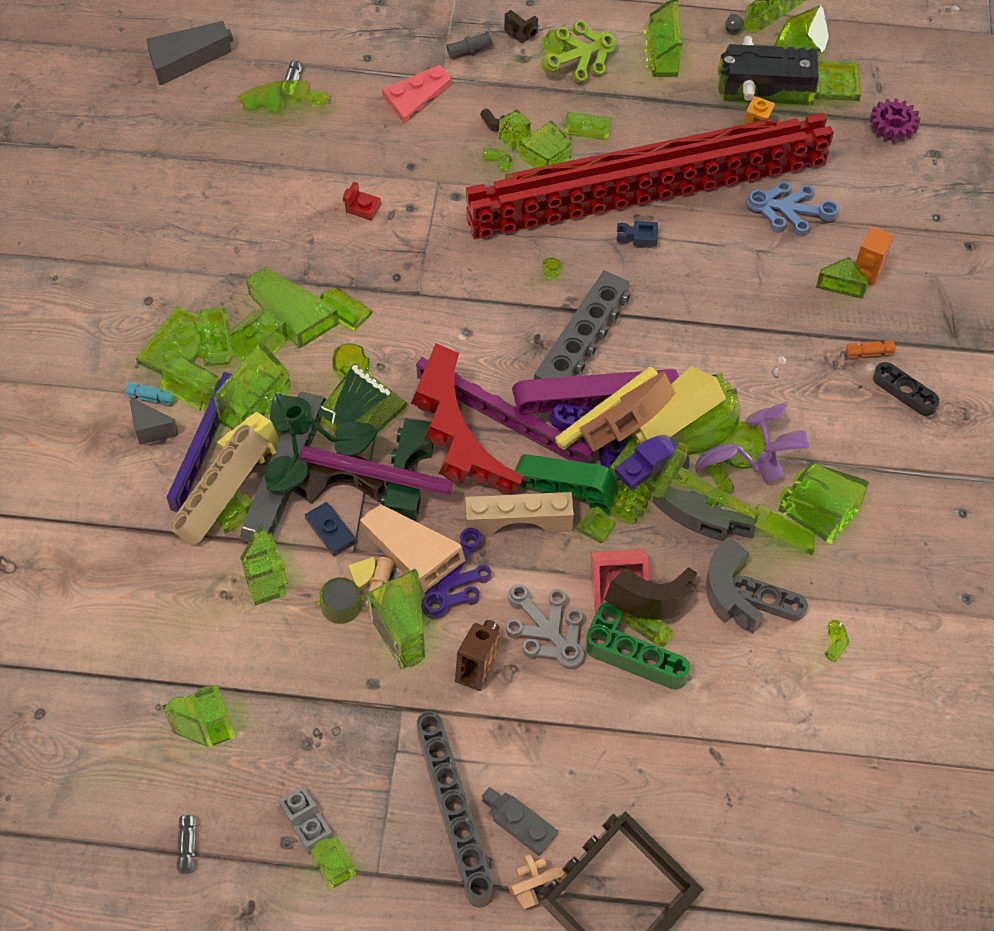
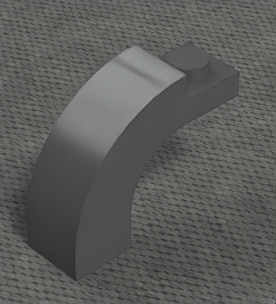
M728 536L717 547L711 558L706 578L707 598L715 614L724 623L733 617L741 628L748 629L753 634L760 627L763 614L736 591L733 584V578L746 566L749 552Z

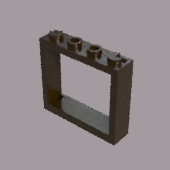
M625 811L618 816L613 813L602 824V827L605 829L598 838L593 835L582 846L585 852L581 857L577 859L574 856L562 868L565 874L560 880L552 879L542 890L545 896L539 903L567 931H586L556 899L618 830L680 890L646 931H669L704 889Z

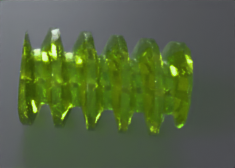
M654 474L632 491L622 481V486H620L614 500L615 502L611 507V513L614 517L628 524H634L637 522V518H642L645 514L644 509H647L648 501L652 497L651 493L655 490V484L659 481L658 475Z

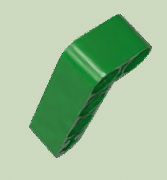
M524 454L521 455L514 470L523 475L520 488L548 493L572 492L573 497L585 498L589 508L600 515H609L619 494V488L612 471L602 465Z
M604 602L598 607L587 631L585 648L589 656L670 689L677 690L685 686L690 671L689 661L685 657L620 632L622 611L608 602ZM608 616L612 617L614 620L606 621L603 618ZM601 639L602 641H604V643L596 644L593 642V640ZM626 649L630 653L625 655L621 654L618 650ZM651 659L655 661L656 664L649 665L645 663L644 660Z

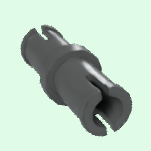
M489 32L471 38L467 36L462 41L447 44V52L450 58L465 53L473 54L475 50L492 46V40Z

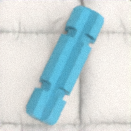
M128 382L125 388L126 396L132 398L139 396V399L155 403L161 401V404L169 406L173 404L175 399L174 392L166 389L161 391V388L143 384L139 386L138 383Z

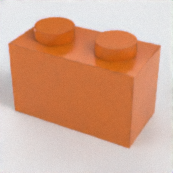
M873 226L870 228L860 247L852 277L873 286L875 285L885 266L893 242V234Z

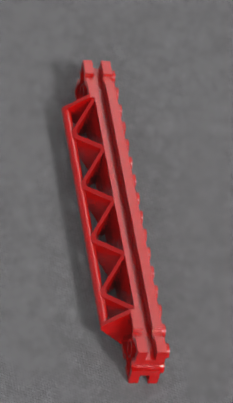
M824 113L806 116L804 121H799L798 118L781 122L768 119L505 174L504 180L494 181L493 186L485 187L484 184L466 187V202L468 205L466 206V220L468 225H471V234L473 240L490 237L493 232L499 230L501 234L511 233L526 228L553 224L568 219H577L582 216L600 214L610 210L623 209L629 206L665 200L671 197L688 195L727 185L730 186L736 183L754 181L792 171L796 172L802 169L804 165H808L809 168L819 167L827 162L829 154L827 148L831 145L834 132L831 126L825 127L827 118Z

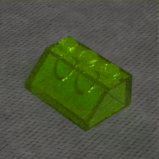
M669 0L650 13L649 23H645L644 35L648 36V39H646V52H650V54H647V68H651V77H678L682 50L678 0Z
M260 343L214 394L220 423L230 430L236 428L255 412L262 416L270 413L276 392L286 395L290 389L291 384L288 370L265 344Z

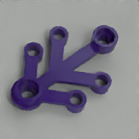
M467 528L461 532L460 544L465 561L440 580L441 584L437 591L432 586L425 592L421 608L427 617L432 619L441 618L447 613L448 607L464 602L474 605L479 601V590L474 586L465 588L464 592L448 595L451 588L474 581L487 583L491 579V569L487 565H479L474 570L459 574L470 553L476 551L481 546V533L477 529ZM469 540L475 541L474 544H468L466 542ZM482 571L488 573L486 576L479 575ZM474 593L476 594V596L474 598L467 597V594ZM433 604L440 606L437 609L430 608Z

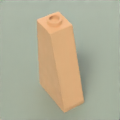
M381 504L374 510L368 511L360 519L365 535L389 559L393 560L394 564L423 593L465 561L462 546L459 543Z

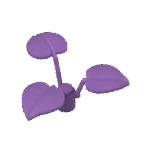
M781 403L771 408H764L746 418L747 425L760 423L765 442L764 453L757 456V463L739 445L734 446L733 443H726L704 452L696 462L695 471L697 473L701 468L727 460L739 452L753 466L754 471L760 470L764 482H773L784 475L777 459L776 451L809 449L807 434L804 430H797L781 435L774 442L770 443L765 426L766 421L780 417L785 412L786 406L784 403Z

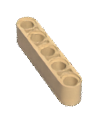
M249 425L239 427L174 516L170 524V530L190 545L199 543L265 452L268 444L267 440Z

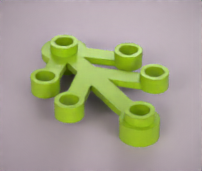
M578 20L573 24L572 31L577 36L583 35L593 41L587 44L569 35V31L565 27H559L554 32L555 40L564 42L576 49L560 55L547 54L541 60L543 71L549 74L554 73L559 69L560 64L580 57L577 69L573 72L572 77L575 82L582 83L588 76L586 68L591 53L598 51L595 63L591 65L590 71L594 76H600L604 73L606 55L611 53L616 47L614 36L606 31L598 34L588 29L584 21ZM577 25L582 28V31L577 28ZM559 32H562L564 37H561ZM595 66H598L600 71H597Z

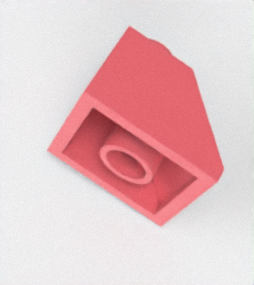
M644 549L590 552L595 613L598 607L606 602L604 598L611 581L625 568L649 581V562Z

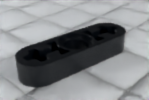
M882 362L876 366L873 374L875 384L921 415L930 416L936 412L940 400L935 392L891 363ZM908 385L912 388V392L905 393L900 390L899 386Z

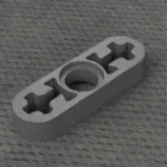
M737 576L733 579L736 591L756 609L791 621L801 620L805 616L808 602L801 594L747 576ZM741 586L746 587L744 594L739 592ZM754 590H758L756 598H752ZM770 593L775 597L776 601L771 604L765 603L761 599V595ZM782 598L784 599V602L782 607H779ZM793 603L798 604L796 611L791 610Z

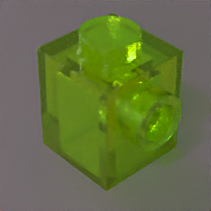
M518 109L499 119V139L514 152L531 141V121Z

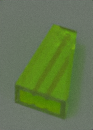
M266 267L253 273L246 279L248 294L299 349L339 325L338 312L333 305Z

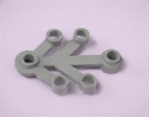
M523 585L511 587L508 592L509 604L516 609L523 608L537 626L522 625L518 619H511L506 623V633L511 638L523 636L550 640L555 647L541 646L537 640L527 639L523 643V654L528 658L536 656L556 658L562 666L574 668L582 662L584 657L583 648L577 643L578 629L582 624L583 615L578 609H570L567 612L566 623L569 627L565 640L559 633L561 608L565 604L566 598L562 590L555 589L549 594L551 609L548 621L530 600V592L527 587ZM516 592H521V593H523L524 595L521 596V597H518V596H516L514 593H516ZM555 596H559L562 598V600L554 601L552 598ZM575 615L579 619L577 621H572L570 617ZM511 626H517L519 629L517 631H511L509 628ZM532 645L536 649L534 651H528L526 647ZM573 651L575 654L573 656H568L565 654V652Z

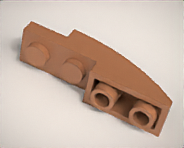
M662 371L621 396V403L579 428L593 452L614 439H617L619 442L662 410L675 394L666 373Z

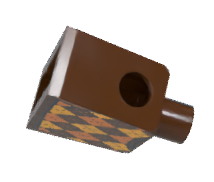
M486 620L483 625L474 623L471 626L457 652L456 683L481 691L498 652L500 635L498 631L500 627L496 622Z

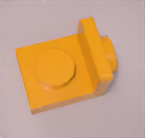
M754 96L746 110L744 124L768 120L775 103Z

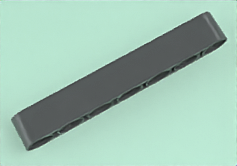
M300 391L297 397L305 399L310 404L311 412L309 417H313L314 421L319 425L323 416L318 413V410L320 408L323 409L321 406L326 408V397ZM310 425L307 433L296 435L299 452L298 460H301L300 453L303 446L310 447L317 432V429ZM289 431L281 433L275 448L277 453L272 455L270 462L280 456H290L293 458L294 452ZM265 473L243 523L240 538L244 542L268 547L292 489L285 492H270L266 488Z
M424 712L417 719L418 740L466 898L474 907H485L492 901L493 881L442 719L435 712ZM430 725L437 728L433 732L423 730L426 726ZM435 751H441L445 753V755L441 758H434L431 756V754ZM443 777L453 779L450 784L446 785L439 782ZM451 803H457L461 808L458 811H449L447 806ZM459 830H466L470 835L465 839H460L455 836V833ZM468 857L476 858L479 861L477 865L472 867L466 866L463 863ZM476 885H483L487 888V892L477 895L472 892V888Z

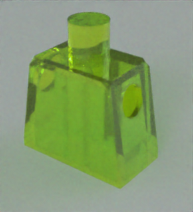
M549 121L519 142V158L535 168L572 161V143L553 121Z

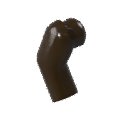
M488 108L480 113L481 118L490 129L506 131L510 128L512 120L508 115H502L500 119L495 118Z

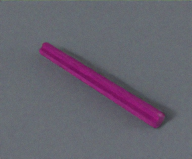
M303 446L300 453L301 460L446 496L450 495L453 488L451 480L309 446Z

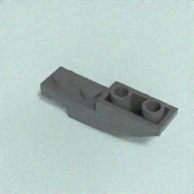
M667 485L655 486L653 503L663 513L682 526L720 541L726 539L727 533L753 539L758 520L757 516H752L747 512L726 510L720 506L706 505L708 496L701 495L695 491H682Z

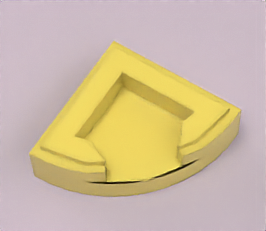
M374 557L348 565L358 592L365 589L369 585L370 578L374 576L376 569Z

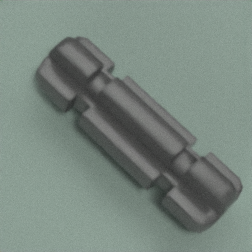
M292 60L289 64V69L281 88L284 97L290 98L294 94V89L302 70V63L299 60Z
M182 815L179 818V828L181 831L178 832L177 855H179V858L177 859V870L181 874H189L194 871L192 857L195 855V833L193 830L196 829V819L193 815Z

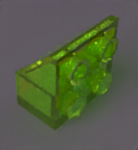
M264 525L257 527L240 557L246 582L255 606L285 596L284 585L288 584L284 563L281 556H278L272 533H266Z
M218 685L203 687L195 694L186 697H176L170 700L169 703L162 705L174 734L206 747H212L236 738Z

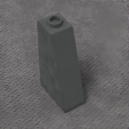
M220 21L147 38L149 55L159 85L172 81L230 53V42H233L231 30L226 29L224 22Z

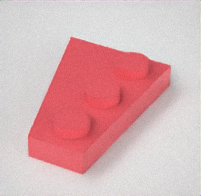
M438 65L382 89L383 97L405 124L410 120V116L415 111H421L427 101L435 99L451 85V77L441 65Z

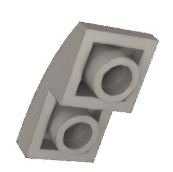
M304 786L278 800L308 854L334 839L332 831L322 818L315 802Z

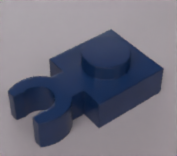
M634 221V226H629L627 223L617 224V232H624L617 233V242L624 243L633 240L634 246L657 247L658 222Z

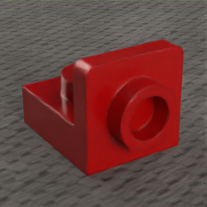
M353 182L350 188L345 190L343 202H345L346 213L372 221L381 205V198L360 192L359 184Z

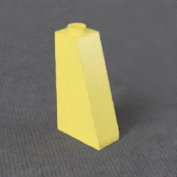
M693 366L688 368L671 384L675 392L671 400L651 420L632 433L635 441L640 445L655 436L667 435L671 437L724 401L726 397L717 378Z

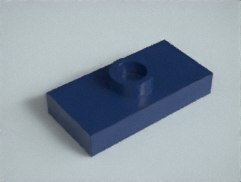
M327 501L305 514V519L333 557L356 544L354 536Z

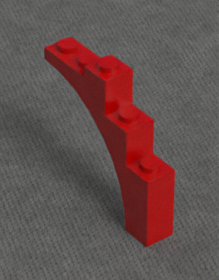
M436 343L410 404L417 406L422 411L434 413L424 438L436 446L448 448L438 474L445 476L446 479L452 482L463 483L466 476L478 483H485L496 488L501 493L514 495L522 482L523 475L495 459L474 438L464 422L457 404L454 388L455 367L459 353Z

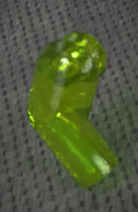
M484 148L483 159L499 161V168L502 170H509L511 168L513 160L510 155L502 150Z
M832 620L827 625L828 635L832 644L825 652V656L830 661L836 662L849 645V637L841 621Z

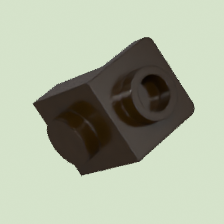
M510 10L505 13L504 30L520 43H524L538 33V18L533 16L525 21Z

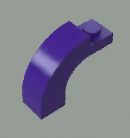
M659 435L635 447V453L616 466L614 473L632 491L657 472H660L670 482L689 468L690 459L688 454L671 437Z

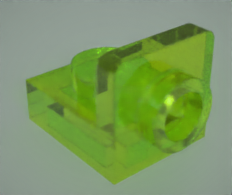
M238 489L233 495L234 498L230 499L216 519L225 534L243 525L252 504L249 496L246 493L242 495Z

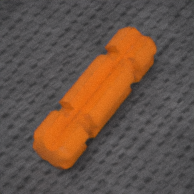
M893 340L883 341V343L881 341L862 342L860 345L858 343L847 344L846 353L848 358H858V355L861 357L881 356V353L893 355L895 354L896 346Z

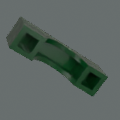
M405 418L403 428L399 427L397 431L396 442L399 445L398 449H393L391 464H394L393 467L409 470L416 462L431 458L434 444L424 438L430 425L429 421ZM386 481L388 491L382 494L381 505L417 522L421 505V490Z

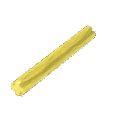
M653 367L645 369L556 436V444L562 450L569 447L583 436L579 429L581 426L621 403V396L658 374Z

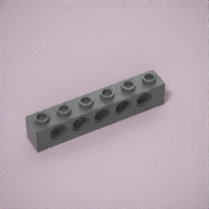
M603 270L535 372L534 379L580 376L583 373L588 357L592 358L594 356L599 340L605 339L609 330L608 326L611 322H616L621 306L627 305L631 296V292H628L630 281Z

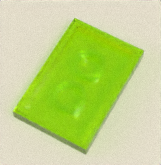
M177 306L136 357V361L148 369L176 382H180L219 331V324Z

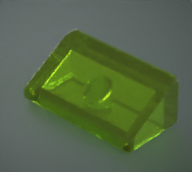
M337 287L322 292L317 305L319 310L351 331L358 329L373 313L371 309Z

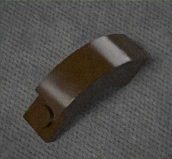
M358 455L352 456V457H355V458L367 460V459H365V458H363V457H360V456H358ZM306 462L308 465L306 478L300 485L292 489L294 493L311 504L324 491L337 485L353 486L377 502L381 501L382 494L385 493L383 480Z
M688 567L674 581L659 584L649 582L625 568L611 581L604 600L617 609L639 618L650 620L673 618L685 611L696 587L693 581L697 572Z

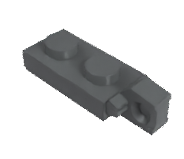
M489 787L482 795V802L491 808L489 814L494 818V822L538 856L543 853L558 834L557 829L506 792L501 796Z

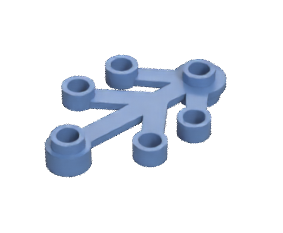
M784 181L779 182L776 187L767 192L754 190L747 196L746 200L749 209L762 212L771 222V229L774 232L780 233L785 229L786 220L772 210L778 209L795 226L794 232L798 236L807 235L810 225L795 212L820 216L822 221L831 222L837 217L839 210L837 203L830 200L823 201L820 206L797 203L800 200H811L814 188L810 185H804L800 190L789 195L791 185ZM777 196H779V197H786V198H784V199H782V200H775V199H774V198L777 197Z

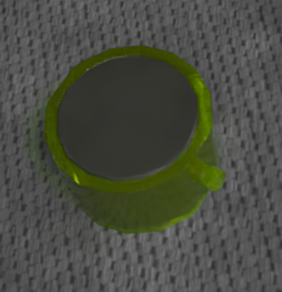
M344 577L330 579L322 586L319 592L320 600L316 601V606H321L322 614L328 621L335 624H345L358 616L361 611V601L365 600V595H360L359 587L354 581Z

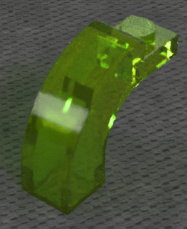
M722 373L712 376L717 378L726 399L682 429L688 455L705 452L718 446L734 432L739 423L741 409L737 389H731L730 382L724 383Z

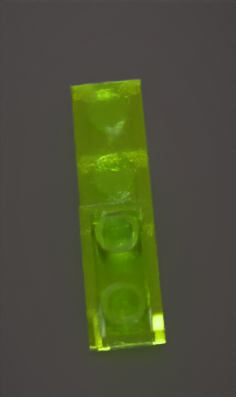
M284 80L270 82L247 90L237 96V101L243 104L244 108L257 109V106H266L265 110L279 112V108L286 109L287 100L289 104L302 105V101L311 102L310 106L324 107V104L331 105L332 95L328 92L310 90L311 84L304 80Z

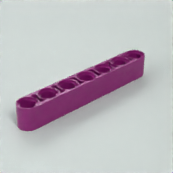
M674 369L655 370L658 374L664 371L670 384L679 377L677 370ZM643 371L523 380L513 385L512 392L517 411L520 414L550 413L558 404L594 409Z

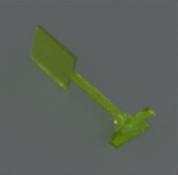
M679 441L654 485L656 488L652 495L662 499L673 481L682 486L687 485L743 515L754 518L755 527L811 556L815 551L814 532L760 504H757L754 509L748 503L692 475L690 471L682 467L687 457L689 446Z

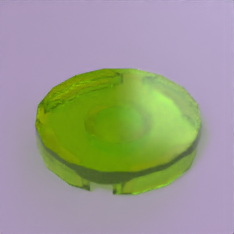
M744 421L733 422L725 426L719 435L717 446L726 443H733L734 446L739 445L756 463L758 461L757 456L764 453L765 442L762 430L757 425L754 427L747 425ZM739 452L731 458L724 460L735 468H753Z

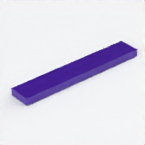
M223 372L166 498L171 511L178 512L186 501L236 390L231 373Z

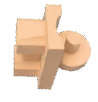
M530 854L525 855V865L516 868V872L519 877L529 874L530 877L508 885L510 894L516 896L522 909L538 904L539 902L533 888L542 884L545 888L554 878L559 881L564 875L562 866H556L538 874L537 870L547 867L545 859L542 858L534 861Z

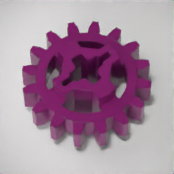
M897 98L894 99V102H891L889 99H886L885 103L879 101L877 107H873L869 122L872 123L871 129H877L876 135L883 134L884 140L891 137L892 142H895L896 138L904 141L905 136L911 139L913 133L916 134L921 120L918 117L919 111H913L914 105L907 106V101L905 100L902 103H899Z

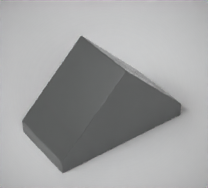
M134 398L129 401L135 432L140 445L177 436L178 429L174 418Z

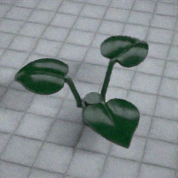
M276 392L270 409V421L276 431L281 433L289 431L294 455L293 458L290 456H280L269 463L265 471L267 490L270 492H285L297 487L306 478L308 465L305 461L298 460L299 452L296 435L307 433L310 425L329 441L335 442L334 448L338 454L351 457L362 453L368 448L377 435V428L367 423L347 422L336 428V437L331 436L314 421L313 417H309L311 407L305 399Z

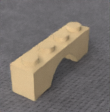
M572 492L465 497L467 528L477 529L481 535H493L501 527L514 523L535 524L543 528L545 532L572 531L573 529Z

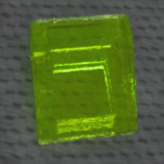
M596 506L585 513L575 529L593 540L603 543L616 523Z

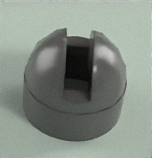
M730 14L725 22L726 30L732 34L738 33L744 26V20L736 14Z

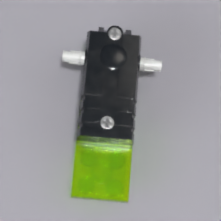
M745 36L742 45L729 44L726 52L720 56L717 70L719 75L718 91L723 94V101L751 102L754 96L777 104L813 105L814 99L859 101L861 97L859 62L818 60L817 48L806 50V48L795 49V47L785 49L777 46L753 45V38L751 36Z

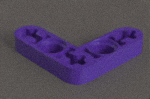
M558 404L549 415V420L556 429L566 430L578 421L580 416L590 412L592 408ZM617 439L611 441L615 444L617 450H611L607 444L599 448L600 465L610 469L616 481L620 478L614 473L615 467L627 459L624 439L620 442Z

